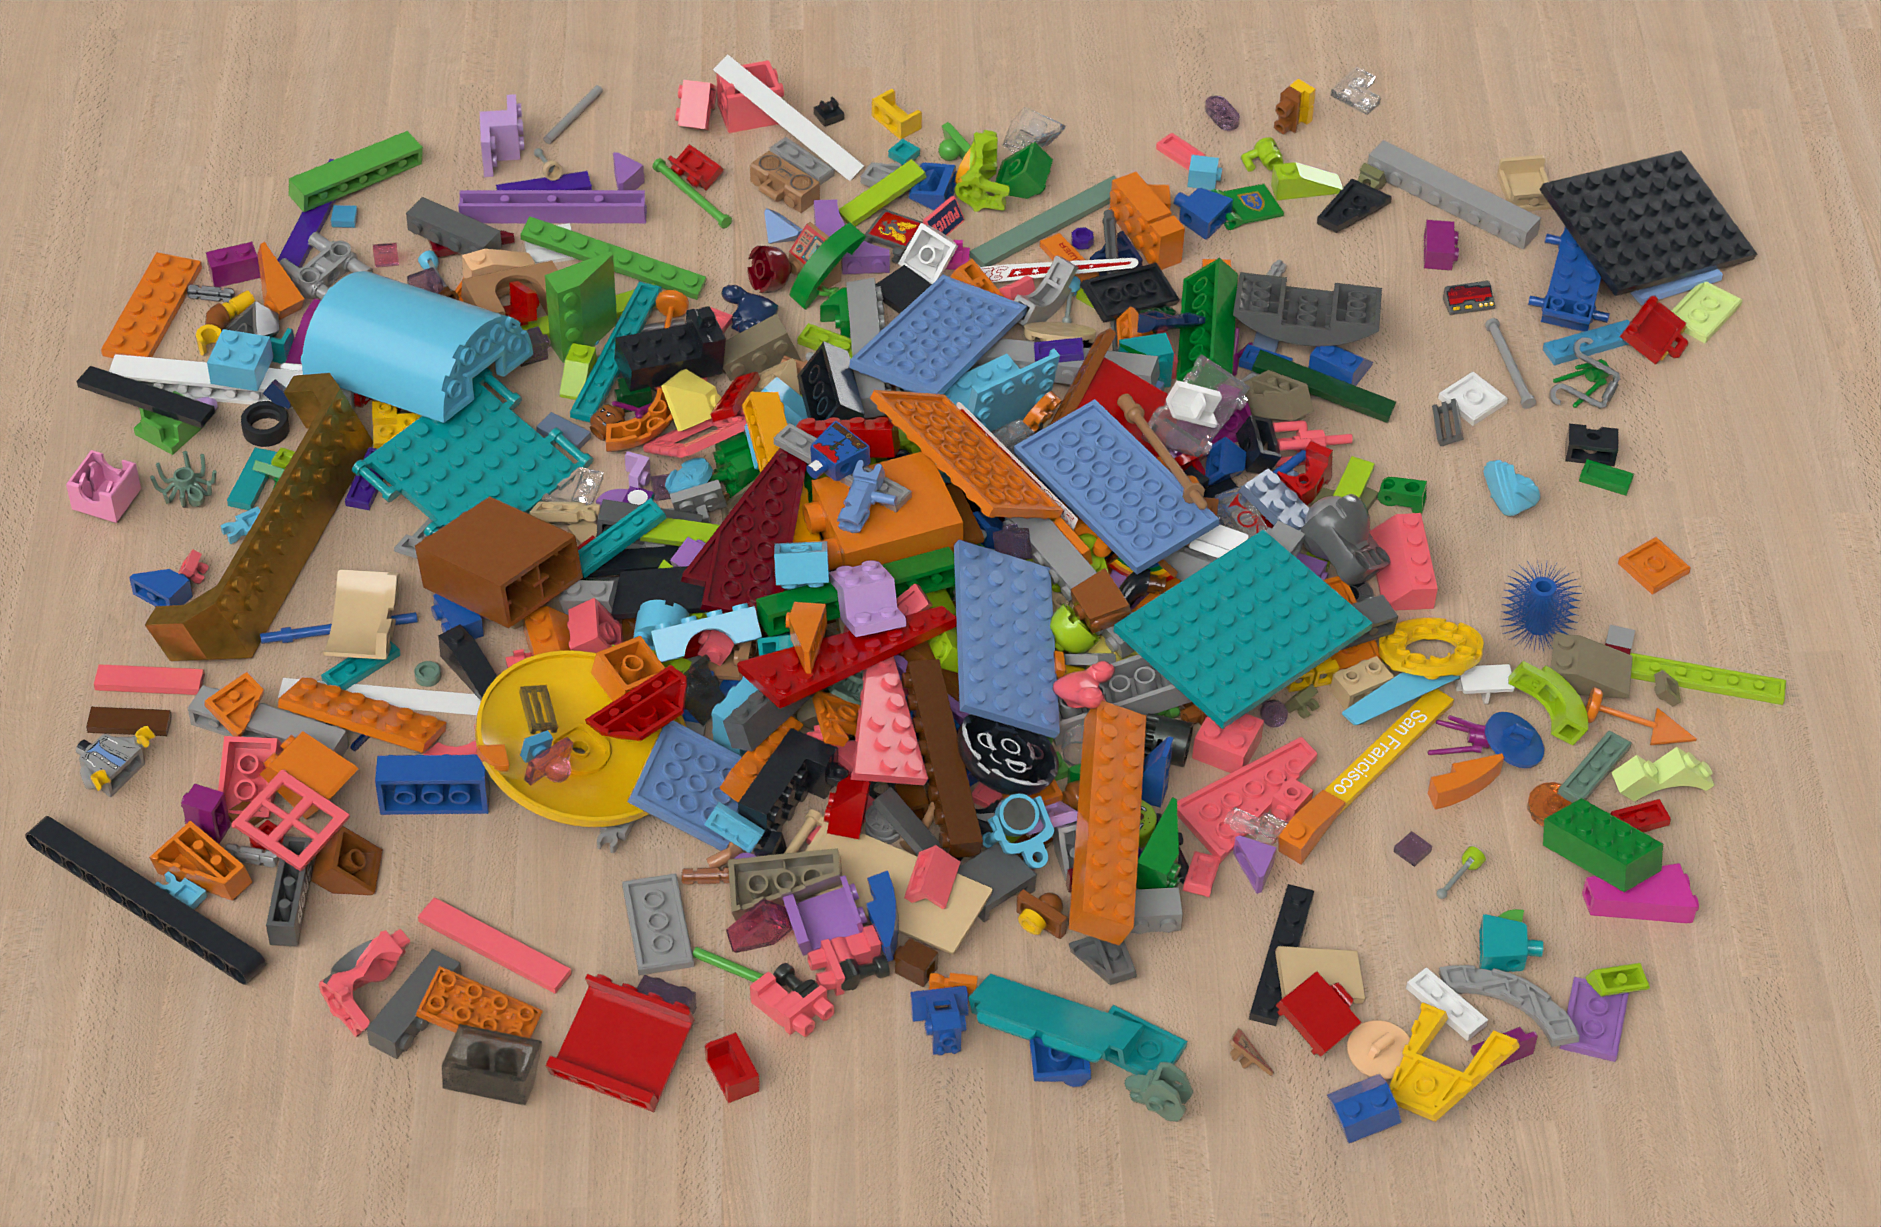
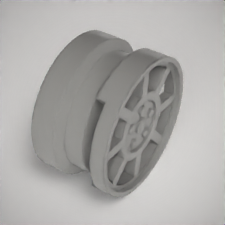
M871 805L865 814L866 835L882 842H887V844L896 842L900 838L899 833L878 809Z

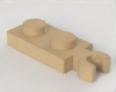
M539 501L530 511V515L547 523L564 522L565 524H575L580 519L596 521V515H599L601 507L599 504L586 506L585 502Z

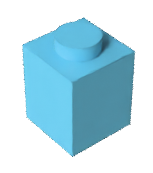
M1191 155L1187 187L1207 190L1215 189L1216 181L1221 182L1222 168L1218 167L1219 158Z

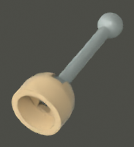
M535 149L534 155L539 157L544 163L542 170L545 177L551 181L559 179L563 172L560 164L554 160L548 161L543 155L542 149Z

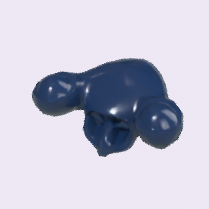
M727 285L722 289L721 295L723 299L738 306L732 316L731 328L739 333L778 313V305L766 297L748 293L738 285Z

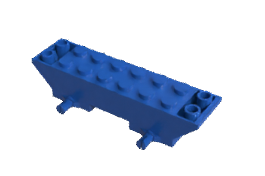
M1566 227L1561 236L1547 233L1545 243L1558 245L1559 249L1552 278L1545 298L1530 295L1528 305L1541 307V322L1585 332L1588 331L1593 319L1607 323L1610 313L1598 311L1595 306L1601 281L1600 274Z

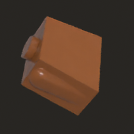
M1106 568L1070 589L1074 613L1079 621L1084 620L1092 634L1114 626V624L1131 614L1129 603Z

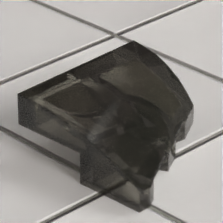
M707 654L683 673L687 677L685 708L702 726L712 719L711 713L715 705L725 699L724 693L719 688L717 675L712 676L708 666L710 658Z

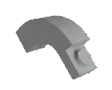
M1056 255L1039 287L1026 296L1017 294L1014 301L1027 306L1026 315L1018 323L1024 326L1033 322H1046L1052 317L1069 296L1072 290L1069 288V285L1079 267Z

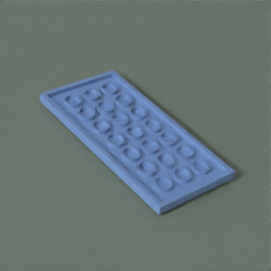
M942 275L850 359L849 368L859 371L861 374L880 379L882 382L901 387L905 391L944 394L1026 315L1027 306Z
M1095 399L1014 446V453L1136 574H1139L1219 526V518L1208 508L1200 510L1195 503L1189 504L1185 502L1182 497L1184 488L1175 476Z
M958 540L954 545L960 711L1056 738L1060 733L1058 695L1052 689L1053 684L1057 681V674L1055 673L1054 665L1055 639L1050 628V621L1053 615L1050 568Z

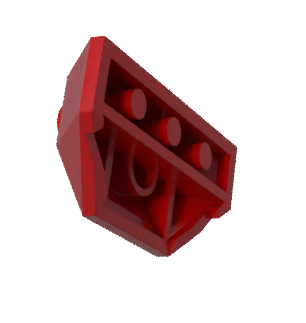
M669 665L586 718V724L602 736L625 741H642L684 714L687 677L675 667Z

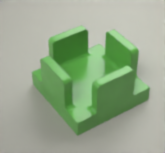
M139 408L141 420L134 427V433L143 440L173 455L202 428Z

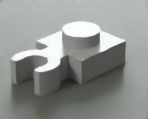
M635 821L616 826L600 827L601 834L597 837V849H601L604 843H611L610 853H615L618 849V838L626 840Z

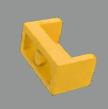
M890 89L872 99V117L901 140L922 129V112L916 110L908 115L895 104L896 91Z

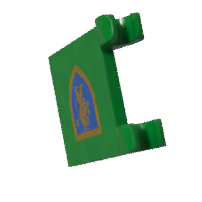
M1265 184L1227 191L1211 190L1233 199L1232 210L1234 213L1226 214L1228 222L1224 223L1227 230H1234L1246 223L1284 216L1283 210Z

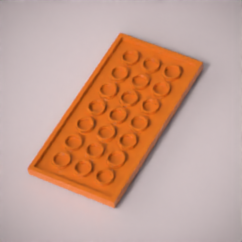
M873 391L870 399L877 405V409L886 414L892 420V424L906 434L908 440L921 448V452L931 458L936 463V467L940 471L945 472L951 478V482L960 487L966 493V497L981 508V512L991 518H1060L1063 509L947 396L931 393Z

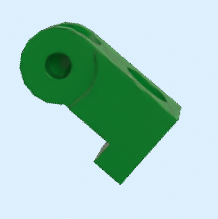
M1386 477L1382 480L1377 498L1383 505L1412 508V513L1422 514L1427 500V481Z

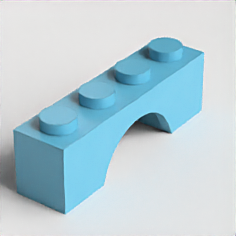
M745 603L733 606L732 612L724 614L722 609L706 613L707 618L697 620L696 616H690L681 619L682 624L671 626L670 622L655 625L656 630L651 631V636L657 658L661 663L683 658L690 639L697 633L705 630L720 631L727 635L735 645L762 638L755 607L748 608V604Z

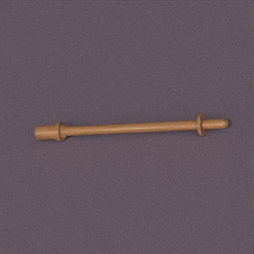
M1129 394L1121 395L1118 398L1117 404L1123 410L1124 417L1129 423H1135L1184 488L1182 497L1185 502L1189 504L1195 503L1200 510L1206 509L1207 502L1203 498L1204 487L1200 483H1192L1143 418L1144 410L1141 405L1136 404Z

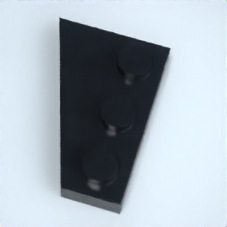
M1351 178L1317 217V224L1337 233L1390 204L1392 196Z

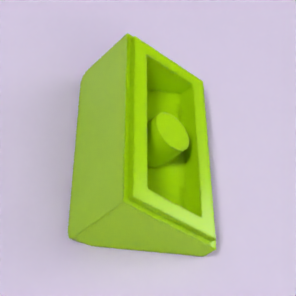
M1641 963L1595 969L1585 977L1587 982L1601 997L1648 990L1650 988Z

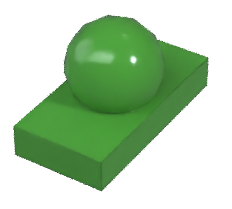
M947 122L942 125L945 140L940 143L938 153L945 161H952L957 157L963 160L971 146L953 125Z

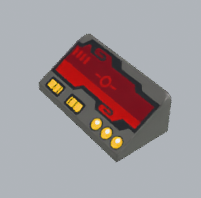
M1489 281L1451 285L1444 288L1443 301L1449 315L1495 309L1492 287Z

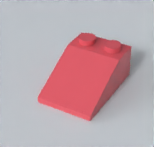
M224 736L218 791L224 792L228 813L241 814L242 811L230 809L242 801L252 802L268 785V782L260 773L266 768L263 762L273 752L278 755L283 750L280 746L282 743L277 738ZM276 793L269 799L273 804ZM262 807L260 809L261 812L258 811L254 815V817L270 818L271 811Z

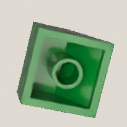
M1033 142L1002 160L995 182L1009 186L1010 193L1008 196L1028 199L1035 194L1039 195L1046 188L1045 184L1051 172L1050 168L1053 159L1036 142Z

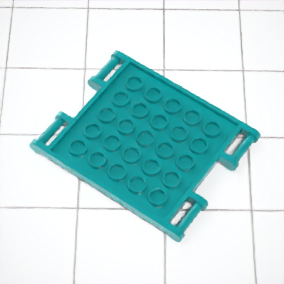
M485 368L472 379L474 400L444 423L421 416L364 460L357 461L352 467V471L357 476H362L382 493V498L388 503L401 494L433 521L427 525L423 532L426 536H429L489 496L529 514L539 501H546L592 464L594 458L578 449L563 436V432L557 427L547 437L543 438L512 411L521 403L522 397L518 393L511 392L492 375L491 370ZM487 383L507 401L502 403L483 384ZM555 443L559 444L578 462L574 464L553 445ZM372 468L392 486L389 487L369 469Z

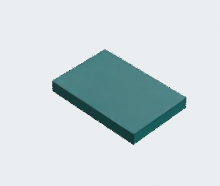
M1115 1005L1108 1011L1109 1014L1143 1025L1144 1030L1126 1065L1120 1064L1118 1051L1111 1049L1106 1061L1134 1075H1147L1148 1071L1155 1070L1160 1062L1175 1065L1187 1047L1186 1040Z

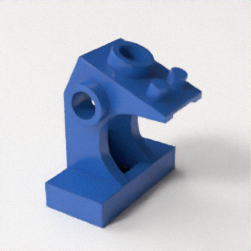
M966 986L910 992L913 1022L924 1021L926 1036L931 1035L932 1054L943 1055L945 1053L956 1054L961 1052L962 1032L966 1031L965 1016L968 1015V991ZM948 1005V1007H941V1008H935V1007H934V1006Z

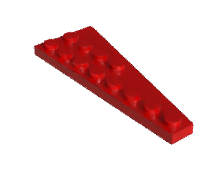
M939 606L906 615L905 627L855 637L851 631L823 638L811 673H805L794 647L740 661L737 663L738 672L781 709L957 627V619L945 607Z

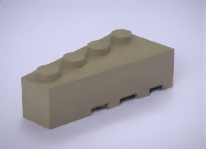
M838 848L728 859L731 912L736 922L785 905L782 897L793 894L797 901L843 885L840 878L842 876V863Z

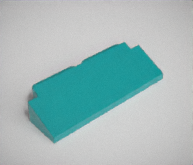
M989 974L968 997L971 1012L977 1015V1020L980 1024L1026 1040H1031L1035 1036L1042 1038V1042L1046 1047L1090 1062H1098L1101 1059L1106 1060L1111 1049L1118 1051L1120 1064L1126 1065L1144 1030L1142 1024L993 974Z

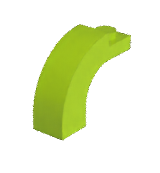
M1522 661L1508 676V684L1533 696L1546 708L1551 718V735L1573 746L1587 732L1588 715L1584 703L1576 690L1559 673L1546 665L1540 670Z

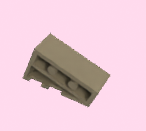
M775 314L726 340L723 369L729 380L732 381L738 376L755 371L761 373L781 363L784 356L800 361L801 359L780 318Z
M1267 370L1236 385L1244 389L1253 416L1299 421L1314 411L1307 384Z

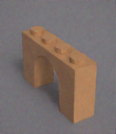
M547 261L462 279L461 297L465 303L505 315V310L499 298L510 294L509 282L519 281L536 292L541 306L548 315L545 275L558 270L553 261Z

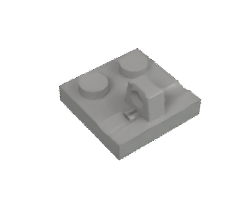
M719 480L670 494L675 511L703 515L702 523H711L708 512L727 507Z

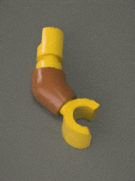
M248 290L230 299L229 303H217L208 310L205 325L196 331L198 350L202 356L207 353L206 345L217 342L222 330L231 322L235 314L240 315L255 302L253 295Z

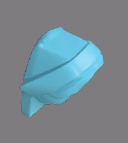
M1493 460L1486 463L1483 473L1491 493L1490 497L1494 499L1504 515L1515 516L1522 511L1534 507L1538 503L1541 495L1539 488L1532 479L1515 474L1514 466L1507 462Z

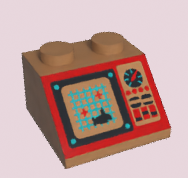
M811 222L805 225L789 250V262L792 266L791 272L797 276L813 253L829 238L828 235ZM841 260L817 289L822 291V285L829 289L841 281Z

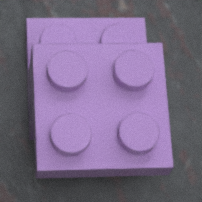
M516 94L507 95V110L480 112L484 177H493V167H497V161L520 160V150H524V137L519 136L524 135L523 121L518 119L522 117L521 104L516 102Z
M865 561L860 566H841L836 571L829 572L830 583L836 588L838 593L841 621L855 637L906 626V618L897 608L894 578L879 562Z

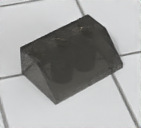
M459 1024L442 1063L443 1089L526 1106L535 1082L542 1041Z

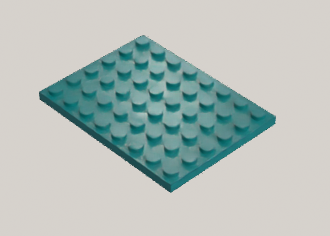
M1262 530L1114 624L1113 632L1218 726L1224 729L1370 631L1373 623L1265 530Z

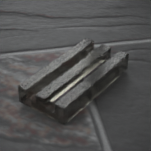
M547 685L521 686L519 694L530 735L536 734V731L544 732L547 730H551V733H557L558 725ZM537 692H540L548 719L547 723L544 721ZM528 693H530L538 723H536Z

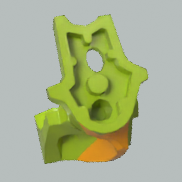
M984 130L983 133H974L973 143L965 154L955 178L956 195L964 203L971 206L975 212L980 211L982 208L1004 211L1006 208L1005 196H1008L1010 193L1009 186L989 181L997 173L998 147L997 133L990 130ZM987 192H991L995 196H990L987 194Z

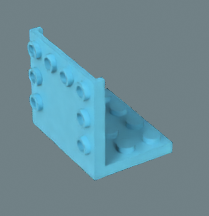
M1052 349L1049 356L1019 369L1010 356L1005 354L964 373L944 395L956 406L958 402L962 403L993 435H996L1020 424L1033 406L1046 393L1052 391L1060 355L1055 349Z

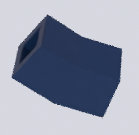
M276 379L262 393L274 404L287 409L292 407L283 393L286 387Z

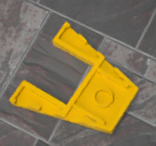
M1422 1002L1419 1018L1414 1021L1408 1045L1405 1044L1401 1064L1399 1067H1396L1389 1088L1398 1107L1436 1122L1520 1046L1517 1039L1493 1030L1464 1072L1426 1058L1422 1054L1445 1024L1448 1016L1446 1011Z

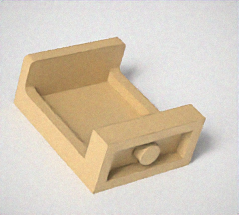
M1544 155L1500 159L1497 177L1506 201L1527 211L1553 209L1539 190L1543 183L1549 182L1544 170Z

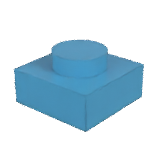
M547 730L524 739L520 756L525 763L541 760L549 755L553 741L549 731Z

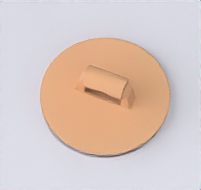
M1368 1021L1359 1025L1350 1034L1347 1042L1348 1056L1353 1065L1363 1074L1369 1077L1381 1074L1384 1080L1392 1079L1396 1067H1399L1401 1064L1402 1052L1405 1044L1408 1045L1410 1037L1404 1030L1390 1022Z

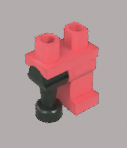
M873 925L863 927L862 932L858 934L836 937L831 940H821L820 949L808 952L807 961L810 969L813 971L825 968L826 970L816 974V983L819 986L822 985L827 990L833 989L836 996L844 994V990H855L860 983V979L874 974L878 978L890 975L887 959L884 954L881 955V942Z
M783 963L775 970L773 975L768 971L750 985L751 1003L777 1024L784 1027L788 1034L791 1035L796 1031L806 1037L815 1028V1021L812 1018L817 1015L823 1021H827L834 1015V1005L827 999L826 988L822 985L819 986L812 979L804 982L794 976L795 969L788 963ZM787 985L792 991L788 994L781 986Z

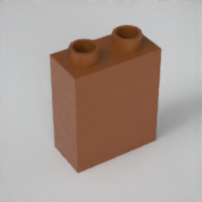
M490 496L415 545L423 588L508 629L583 578L576 536Z

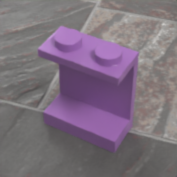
M845 875L840 877L843 887L796 903L793 894L782 897L803 956L808 955V952L820 949L821 940L847 937L862 932L863 924L867 922L863 908L856 907L855 900L859 899L854 883L848 884Z

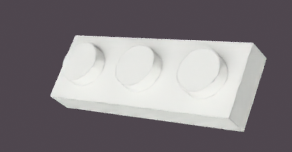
M1427 967L1407 982L1406 989L1421 1002L1446 1011L1448 1019L1445 1023L1465 1040L1469 1041L1487 1026L1488 1019Z

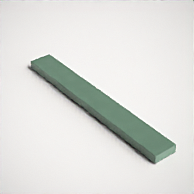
M1112 176L970 250V258L980 267L992 266L1110 204L1112 180L1117 177Z

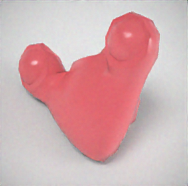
M1100 661L1092 664L1087 670L1072 672L1061 677L1053 684L1052 689L1055 694L1066 702L1068 707L1096 708L1102 700L1106 701L1103 692L1099 688V684L1109 681L1115 672V668L1106 661Z

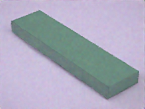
M1608 731L1559 787L1557 795L1572 803L1581 798L1587 800L1630 750L1632 742Z

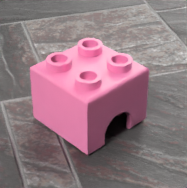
M91 450L66 484L72 510L117 523L141 490L136 463L122 460L123 468L116 469L106 462L103 453Z

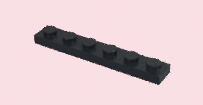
M1290 884L1287 885L1251 1007L1249 1020L1276 1027L1279 1018L1277 1013L1279 1009L1276 1004L1282 999L1275 951L1278 946L1299 947L1313 900L1314 890Z

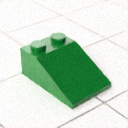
M1171 798L1138 859L1136 888L1140 890L1177 888L1180 878L1177 876L1181 865L1178 864L1179 845L1176 798Z

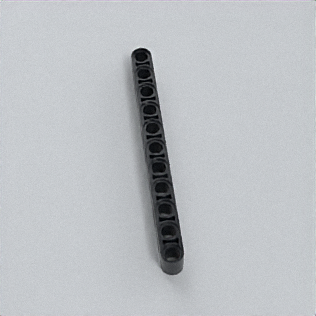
M45 816L25 834L26 840L35 850L243 985L248 984L266 966L264 957L257 950L53 818Z

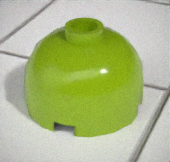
M1063 603L1052 615L1050 628L1054 635L1055 648L1060 652L1066 650L1071 654L1085 653L1100 641V637L1096 633L1092 634L1091 631H1088L1089 628L1084 620H1078L1074 610L1069 605L1066 606Z

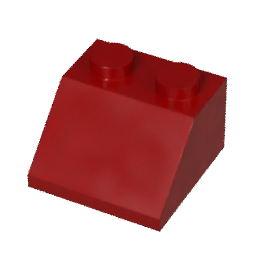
M850 775L838 782L836 792H830L828 806H826L824 822L828 823V834L859 839L866 813L871 781L851 780Z

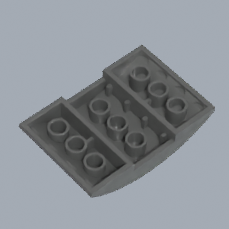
M1240 272L1233 315L1251 329L1265 336L1291 344L1333 346L1358 341L1379 332L1382 288L1335 283L1334 291L1286 286L1287 277Z

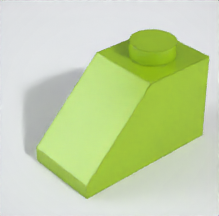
M572 343L565 359L559 393L560 397L572 400L577 399L597 361L596 347Z

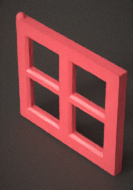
M283 769L231 823V827L238 829L301 872L350 818V814L286 773V770ZM282 785L303 797L289 814L269 801ZM312 805L333 817L319 834L299 821ZM262 807L283 819L269 835L249 823L251 818ZM292 827L313 839L299 856L279 843Z

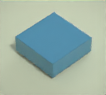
M333 205L331 226L355 228L358 213L357 206Z

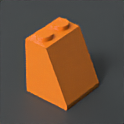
M302 731L296 737L291 734L280 745L283 750L278 755L273 752L263 762L266 768L260 775L269 783L284 769L286 773L327 800H330L359 768ZM282 785L277 790L293 807L303 798L285 785ZM312 805L303 817L305 819L309 818L319 808Z

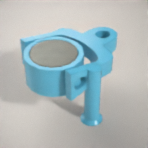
M1019 793L1008 796L997 806L995 816L988 819L993 832L983 834L982 844L986 848H990L999 842L1005 854L1015 855L1021 853L1024 863L1032 869H1039L1048 862V853L1043 842L1047 841L1054 833V827L1041 795L1034 799ZM1040 817L1043 829L1035 837L1021 843H1009L1005 834L1013 837L1022 836L1035 828ZM1033 855L1037 857V862L1033 860Z

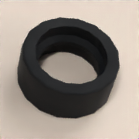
M259 401L251 404L241 415L243 436L247 442L254 446L270 447L279 444L287 437L290 431L287 411L284 407L274 404L272 401ZM270 418L279 421L277 425L269 429H256L251 426L261 419Z

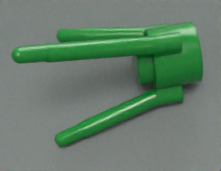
M1602 359L1597 360L1601 362L1603 365L1609 367L1606 361ZM1584 363L1575 366V369L1579 371L1554 378L1553 382L1558 383L1585 374L1588 381L1596 382L1584 393L1589 397L1600 386L1607 384L1605 378L1610 375L1591 364ZM1578 399L1573 404V407H1578L1584 401Z

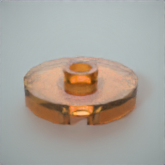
M1543 783L1536 786L1530 792L1527 809L1534 822L1544 827V819L1572 804V802L1557 794L1559 787L1562 785L1560 783Z

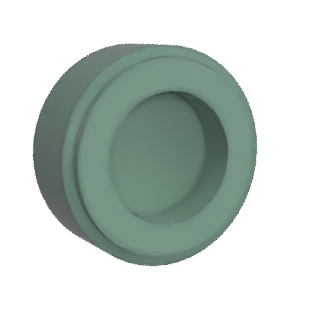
M424 661L419 663L414 669L415 681L420 686L431 687L436 685L441 679L440 667L435 662Z

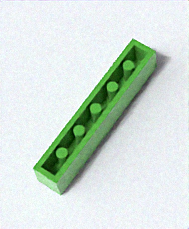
M405 131L289 178L288 195L303 212H306L421 165L423 147L408 131Z

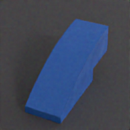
M887 870L867 878L874 901L866 903L871 924L876 930L887 962L893 960L897 947L899 916L893 884Z

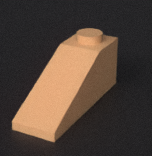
M482 249L462 255L463 277L469 278L535 264L531 255L526 252Z

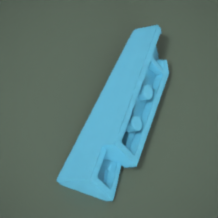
M1402 672L1344 710L1342 715L1353 725L1364 724L1382 713L1460 678V675L1440 676L1437 679L1430 680L1424 676Z

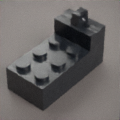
M710 306L690 309L686 311L685 325L616 337L614 359L630 392L648 387L662 386L684 369L700 378L723 373L726 337Z
M790 728L739 800L738 814L765 830L762 837L769 838L772 831L782 832L784 823L792 819L796 806L799 802L805 800L808 793L826 799L830 794V790L834 786L837 787L838 782L848 777V770L838 765V747Z

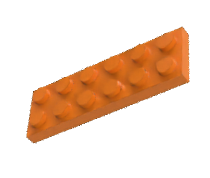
M156 252L102 346V356L114 358L115 354L152 358L185 300L188 286L194 284L202 269L201 261Z
M302 677L278 700V708L424 753L446 731L447 722L438 720L434 716L422 715L413 712L409 708L393 706L383 700L365 697L361 693L345 691L335 685L317 682L313 678Z

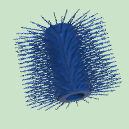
M1523 569L1533 581L1521 575L1527 582L1513 578L1520 584L1506 583L1517 589L1505 590L1514 594V596L1502 598L1509 599L1514 603L1501 604L1513 609L1503 612L1513 616L1503 620H1519L1513 624L1505 625L1506 627L1520 626L1515 630L1509 631L1510 633L1526 628L1523 632L1528 631L1532 634L1530 639L1533 640L1532 636L1536 635L1537 638V635H1539L1540 650V642L1542 643L1541 635H1544L1543 639L1545 637L1547 642V633L1548 637L1550 636L1553 641L1554 639L1549 632L1557 634L1554 632L1557 629L1559 630L1558 632L1567 634L1560 628L1573 629L1564 624L1575 622L1567 618L1568 616L1576 615L1568 610L1578 607L1571 605L1569 602L1580 600L1569 597L1573 594L1560 593H1567L1570 591L1565 590L1581 586L1560 587L1570 581L1567 580L1566 582L1563 581L1556 584L1559 580L1555 582L1553 580L1558 574L1553 579L1552 577L1550 579L1551 574L1549 573L1547 577H1543V575L1541 577L1540 569V577H1537L1538 572L1536 575L1535 570L1533 571L1535 574L1534 579L1533 575L1531 576L1529 572Z

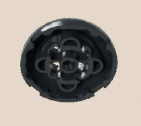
M973 714L966 715L960 725L957 736L960 757L968 771L988 788L1009 796L1018 793L1030 796L1044 790L1056 777L1059 770L1058 756L1045 735H1038L1028 730Z

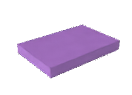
M1574 977L1567 1014L1579 1034V1042L1560 1045V1049L1616 1062L1629 993L1601 997L1586 979Z

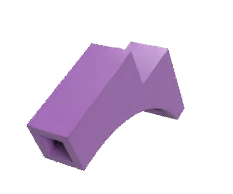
M837 199L814 200V224L829 237L845 225L838 210ZM863 241L852 255L847 252L841 259L842 274L889 273V249Z

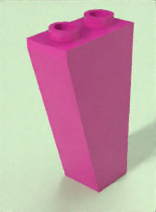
M1680 863L1662 866L1660 872L1626 892L1619 890L1597 876L1586 877L1582 896L1590 916L1688 924L1693 923L1696 911L1699 910L1698 898L1692 894L1689 877L1683 872Z

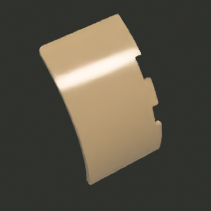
M340 569L337 572L334 614L329 639L323 651L324 656L387 659L391 649L390 637H393L396 619H392L391 614L394 611L395 605L398 606L400 573Z

